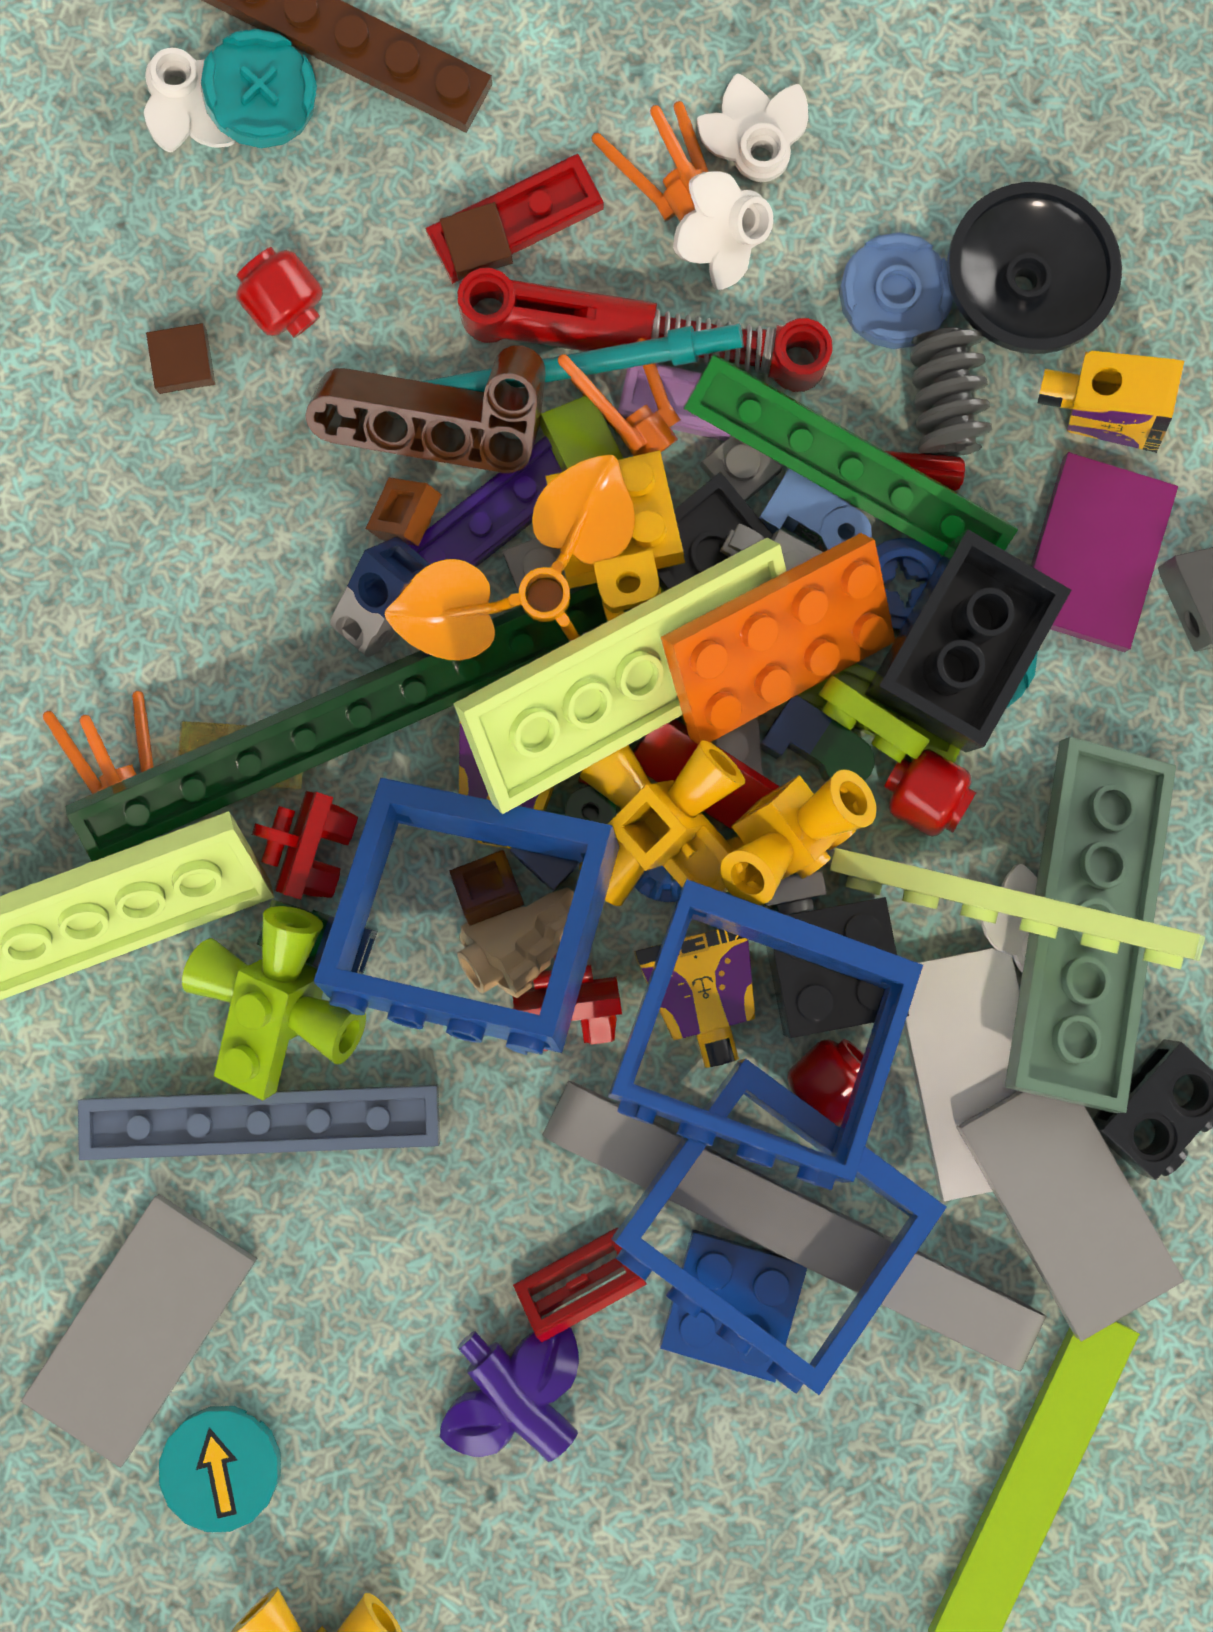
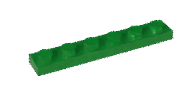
M714 353L684 404L685 410L941 555L944 554L949 543L967 529L1004 551L1018 531L1013 524Z

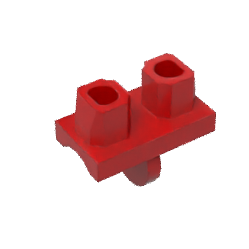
M306 791L292 834H289L295 811L278 806L272 828L255 823L251 835L268 840L261 859L262 863L278 867L284 846H288L274 891L300 900L303 894L332 898L340 878L341 868L314 860L320 838L348 846L352 839L358 816L338 805L332 804V796Z
M587 965L571 1021L581 1020L584 1043L593 1045L613 1042L615 1040L616 1015L622 1014L617 976L593 980L592 967ZM552 970L542 971L533 980L534 988H530L518 998L513 996V1009L540 1015Z

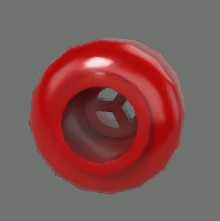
M269 247L255 256L237 273L236 277L241 283L236 291V298L266 335L277 336L288 330L293 338H296L320 318L314 307L323 296V288L294 252L283 250L276 253L272 247Z
M929 749L923 750L921 755L917 759H913L912 762L904 758L901 763L897 762L884 785V788L893 792L889 801L890 813L897 819L931 837L938 836L945 829L953 833L977 793L969 788L971 775L965 768Z
M824 1039L813 1046L790 1068L787 1074L789 1087L792 1093L835 1125L841 1127L864 1054L849 1040L843 1039L837 1043L830 1039Z

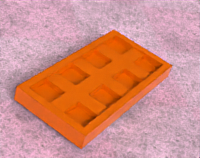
M859 533L661 637L688 735L692 741L698 745L702 740L712 742L821 683L831 675L843 671L894 643L895 636L875 539Z

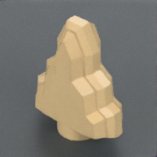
M569 888L561 889L543 896L527 907H517L469 926L468 922L463 924L459 939L465 948L457 952V957L463 971L473 986L483 994L498 985L515 998H518L532 988L533 980L550 966L551 959L557 954L574 892Z

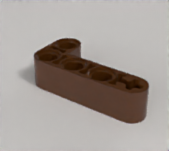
M522 345L507 347L496 356L484 392L347 368H335L326 372L321 378L307 406L306 422L314 435L321 440L334 444L501 473H514L522 470L528 464L539 430L546 376L545 364L540 355L531 348ZM505 379L518 380L521 383H523L526 387H513L509 385L505 381ZM387 411L397 413L404 419L394 418ZM444 422L455 423L462 429L451 428ZM500 432L513 433L520 439H510Z

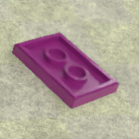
M1070 452L1063 457L1031 563L1033 568L1072 590L1050 630L1124 653L1131 649L1178 490L1177 485Z

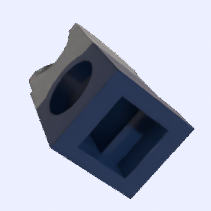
M398 536L366 549L332 615L331 627L366 657L374 655L386 645L396 632L385 617L386 609L412 582L411 580L415 575L431 564Z

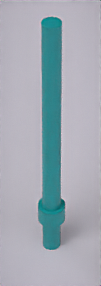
M740 323L694 331L693 326L668 330L667 337L573 353L567 356L587 376L665 361H672L674 366L698 362L699 355L743 348L744 343ZM559 356L542 359L545 364V383L571 378L559 365ZM492 368L422 382L484 392ZM505 379V381L513 387H525V385L518 380Z

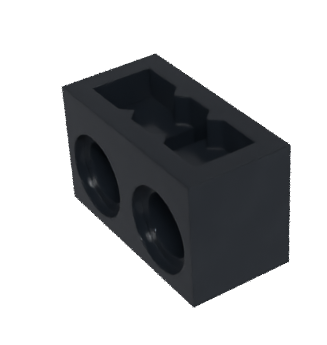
M1163 1039L1132 1074L1127 1112L1112 1113L1100 1110L1092 1120L1105 1143L1137 1173L1153 1180H1157L1161 1175L1168 1176L1176 1171L1187 1158L1188 1150L1185 1147L1200 1131L1207 1132L1213 1128V1070L1184 1043ZM1187 1075L1193 1083V1095L1186 1104L1179 1106L1173 1094L1174 1085L1179 1078ZM1149 1119L1154 1126L1155 1136L1148 1147L1139 1150L1134 1142V1131L1140 1122Z

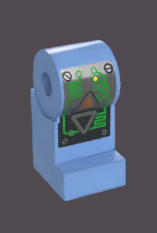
M788 469L759 517L772 535L780 530L782 526L813 544L816 549L822 552L859 533L869 537L872 536L871 524L860 510L791 469Z

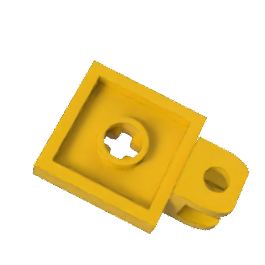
M660 450L618 460L635 514L634 532L627 548L620 556L593 562V565L582 563L572 554L564 568L569 589L593 583L598 584L607 622L623 614V610L635 608L661 594L657 569L685 563ZM560 473L545 476L547 485Z

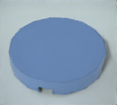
M901 232L878 235L866 242L864 247L857 250L855 255L853 254L846 264L839 289L842 313L854 332L873 345L899 349L916 346L912 344L914 337L927 331L939 329L949 315L953 302L947 278V261L944 256L941 259L939 254L932 250L933 245L922 237Z

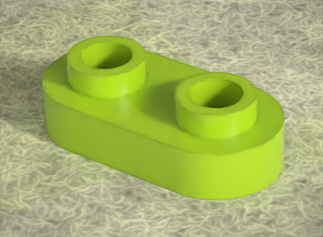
M833 675L829 677L818 694L828 701L821 710L823 713L849 730H852L857 721L876 733L870 744L901 763L906 754L917 759L930 741Z

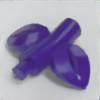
M569 1327L544 1342H541L533 1331L521 1340L511 1358L498 1342L488 1346L476 1331L471 1332L465 1337L457 1348L471 1363L467 1373L480 1390L464 1393L455 1400L442 1421L440 1438L446 1445L457 1452L472 1457H485L500 1452L510 1442L516 1432L547 1462L558 1458L568 1449L578 1434V1431L558 1411L549 1405V1403L555 1402L572 1387L577 1376L579 1352L572 1328Z

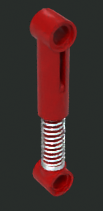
M479 268L468 273L461 281L457 291L461 321L466 332L474 339L484 343H494L502 339L571 350L590 351L634 343L640 338L650 340L667 337L668 330L693 326L694 331L722 327L720 319L715 324H711L710 318H707L705 323H703L699 316L695 318V321H691L689 314L685 319H681L679 313L672 318L669 311L664 316H660L657 303L510 280L503 272L493 268ZM485 298H493L502 303V307L493 314L483 315L474 310V306ZM797 318L786 323L784 326L776 325V328L770 329V327L762 329L761 326H758L753 331L752 326L749 324L745 329H742L743 348L716 352L714 354L730 363H735L737 367H740V364L745 365L746 371L750 369V366H754L756 373L759 371L760 373H768V378H773L784 389L792 392H805L815 387L821 381L830 360L833 346L828 330L821 323L809 318ZM728 321L725 326L731 325V322ZM793 347L807 349L812 354L814 362L808 365L796 364L788 357L786 351ZM713 353L699 355L698 362L700 358H704V362L707 365Z

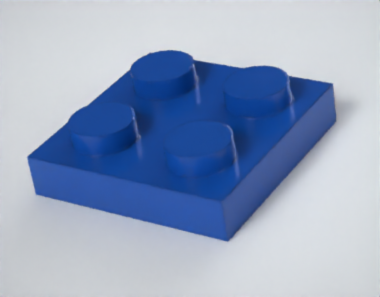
M692 1229L681 1268L786 1346L807 1268L782 1255ZM673 1301L671 1302L660 1341V1349L774 1383L776 1382V1379L767 1372L773 1362L770 1358L754 1346L747 1356L743 1355L716 1334L722 1322L706 1310L702 1309L697 1318H694Z

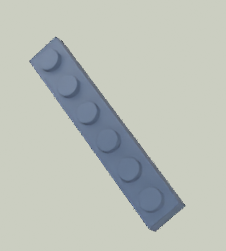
M438 1084L276 1091L275 1094L263 1101L246 1092L102 1097L78 1100L79 1160L435 1147L440 1145Z

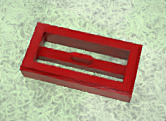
M618 1227L513 1284L531 1327L541 1342L550 1339L647 1285L644 1279L614 1258L591 1272L583 1273L572 1279L565 1286L536 1302L534 1301L532 1296L598 1259L613 1251H616L618 1255L622 1247L611 1239L618 1230ZM626 1271V1273H624L623 1275L615 1278L614 1280L606 1283L605 1285L597 1288L596 1290L588 1293L587 1295L579 1298L578 1300L570 1303L569 1305L561 1308L560 1310L542 1319V1316L575 1299L576 1297L584 1294L585 1292L593 1289L594 1287L602 1284L603 1282L611 1279L612 1277L620 1274L621 1272Z

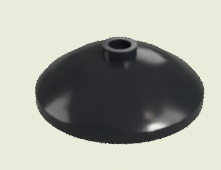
M1021 182L990 192L967 211L960 221L949 246L947 278L958 310L973 329L981 331L983 337L1011 351L1028 354H1046L1064 350L1078 344L1093 333L1105 320L1120 290L1122 261L1119 245L1110 225L1103 215L1086 199L1058 185L1043 182ZM1019 276L1026 277L1030 280L1032 289L1023 290L1019 288L1015 278Z

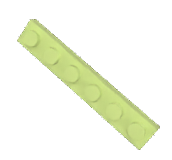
M835 848L830 871L848 876L845 885L848 888L880 895L883 884L904 889L902 901L937 909L939 899L942 898L962 903L961 916L996 924L998 912L1022 918L1019 930L1055 939L1058 927L1083 933L1080 945L1118 954L1120 942L1145 948L1144 961L1177 969L1182 968L1184 958L1200 961L1205 937L1201 934Z

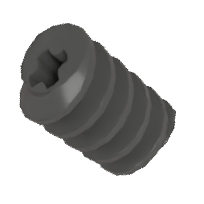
M950 327L927 331L912 339V344L916 346L911 350L910 360L914 366L918 367L913 373L912 383L915 388L921 390L914 398V405L918 411L923 412L916 421V428L920 433L926 435L920 439L918 444V451L921 454L943 456L972 454L982 448L981 444L976 443V438L992 430L991 423L974 420V415L990 408V402L987 399L972 398V392L985 388L988 385L985 376L970 375L971 369L979 367L986 362L984 354L968 352V347L981 343L984 339L981 331Z

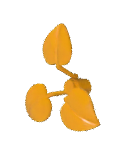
M602 455L581 461L560 473L543 489L533 510V532L541 544L562 550L556 561L552 563L551 568H536L526 574L520 583L519 593H514L507 598L488 603L491 590L485 575L466 561L446 559L425 567L411 580L412 582L386 609L385 617L389 624L404 640L415 648L437 658L455 661L471 659L486 651L492 645L495 638V628L489 614L500 613L516 606H523L525 612L535 620L541 622L556 620L569 641L580 637L565 613L570 603V590L565 577L562 575V571L568 564L572 554L579 561L588 565H593V562L620 556L627 548L634 532V507L616 457L613 455Z

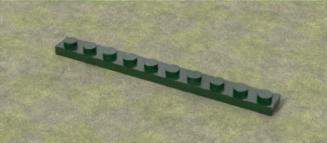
M597 583L569 589L570 603L565 613L580 636L607 622ZM520 606L492 619L495 628L494 641L486 651L476 657L460 661L446 660L420 650L65 806L66 815L91 861L99 860L154 839L453 706V703L570 641L556 620L549 622L535 620L525 612L523 606Z

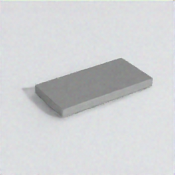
M1017 1091L956 1126L1073 1334L1081 1342L1184 1282L1182 1275L1085 1106Z
M156 1195L20 1402L121 1468L258 1258L162 1195Z

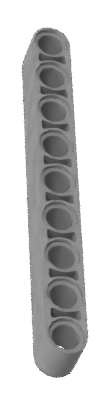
M568 1081L542 1135L562 1148L647 1189L683 1137L655 1121L651 1125L617 1112L618 1103L582 1085ZM705 1147L668 1199L857 1293L894 1241L893 1238L708 1147ZM919 1251L916 1252L881 1304L1017 1371H1022L1046 1319V1315L1035 1308Z

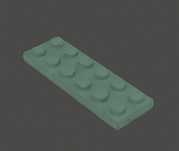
M1068 737L1059 741L1035 895L1154 923L1176 765L1074 737ZM1058 927L1056 939L1029 932L1005 1088L1112 1113H1126L1148 961L1143 960L1145 948L1120 942L1118 954L1080 945L1083 934L1081 932Z

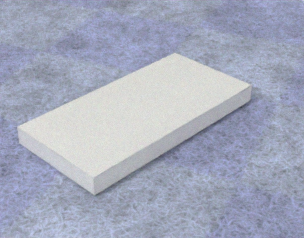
M994 947L917 962L922 964L923 968L908 1011L909 1016H907L904 1024L939 1197L942 1201L993 1192L956 1126L1018 1091L1005 1088V1080L1020 990L1012 955L998 951Z

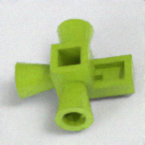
M275 906L267 908L263 912L261 960L247 965L215 939L208 938L193 950L183 970L182 987L185 992L230 1002L214 1077L262 1101L277 1091L289 1040L299 1035L334 1064L339 1065L345 1062L354 1052L365 1029L366 1012L365 1015H355L345 1008L329 1005L330 1001L322 999L323 991L314 983L318 969L305 964L323 928V923L317 916L294 907Z

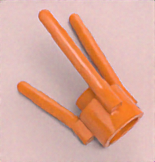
M677 101L673 107L691 162H688L662 109L658 105H653L650 109V114L677 167L663 179V184L666 187L664 194L600 133H594L591 137L592 142L657 206L665 221L670 220L676 215L679 222H681L686 214L695 210L689 191V181L697 174L709 171L683 102Z
M640 338L637 340V342L645 341V339ZM566 354L558 357L559 365L571 377V382L580 390L583 396H587L599 409L604 419L621 436V439L633 456L659 450L662 452L678 440L670 427L681 419L669 403L656 363L643 365V369L658 411L653 413L646 404L625 419Z
M135 691L132 694L140 770L144 772L154 766L144 695L141 691ZM52 711L44 712V721L92 794L137 775L133 765L115 769L91 717L82 715L79 719L80 724L103 774L98 779Z

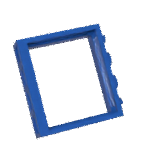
M380 777L314 983L330 998L329 1005L345 1008L351 1014L365 1015L366 1009L371 1008L388 1012L387 1019L409 1028L423 1029L424 1023L427 1021L447 1026V1034L469 1042L481 1043L484 1035L507 1040L506 1047L524 1055H527L528 1052L542 1055L543 1049L562 1053L619 850L613 826L517 806L502 814L492 805L491 800ZM398 824L583 862L540 1015L351 972Z
M687 879L678 896L608 1097L620 1101L617 1112L632 1119L653 1125L655 1117L658 1115L680 1123L677 1134L692 1141L713 1146L715 1137L738 1144L739 1148L736 1156L755 1164L773 1168L775 1159H779L798 1166L796 1178L810 1184L832 1190L835 1180L842 1183L854 1182L923 965ZM691 919L885 989L831 1156L634 1084Z
M746 1058L737 1061L704 1107V1110L727 1118L744 1094L815 1148L830 1156L840 1127ZM683 1137L611 1238L622 1247L616 1259L645 1281L651 1272L654 1271L670 1283L672 1287L666 1294V1297L694 1318H697L701 1310L704 1309L722 1322L716 1334L743 1355L747 1356L754 1346L770 1358L773 1362L767 1372L791 1391L797 1394L804 1384L820 1395L947 1207L867 1147L864 1148L856 1178L909 1216V1219L809 1364L641 1238L707 1146Z

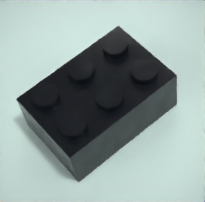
M967 529L949 543L865 695L965 753L985 747L1072 590Z

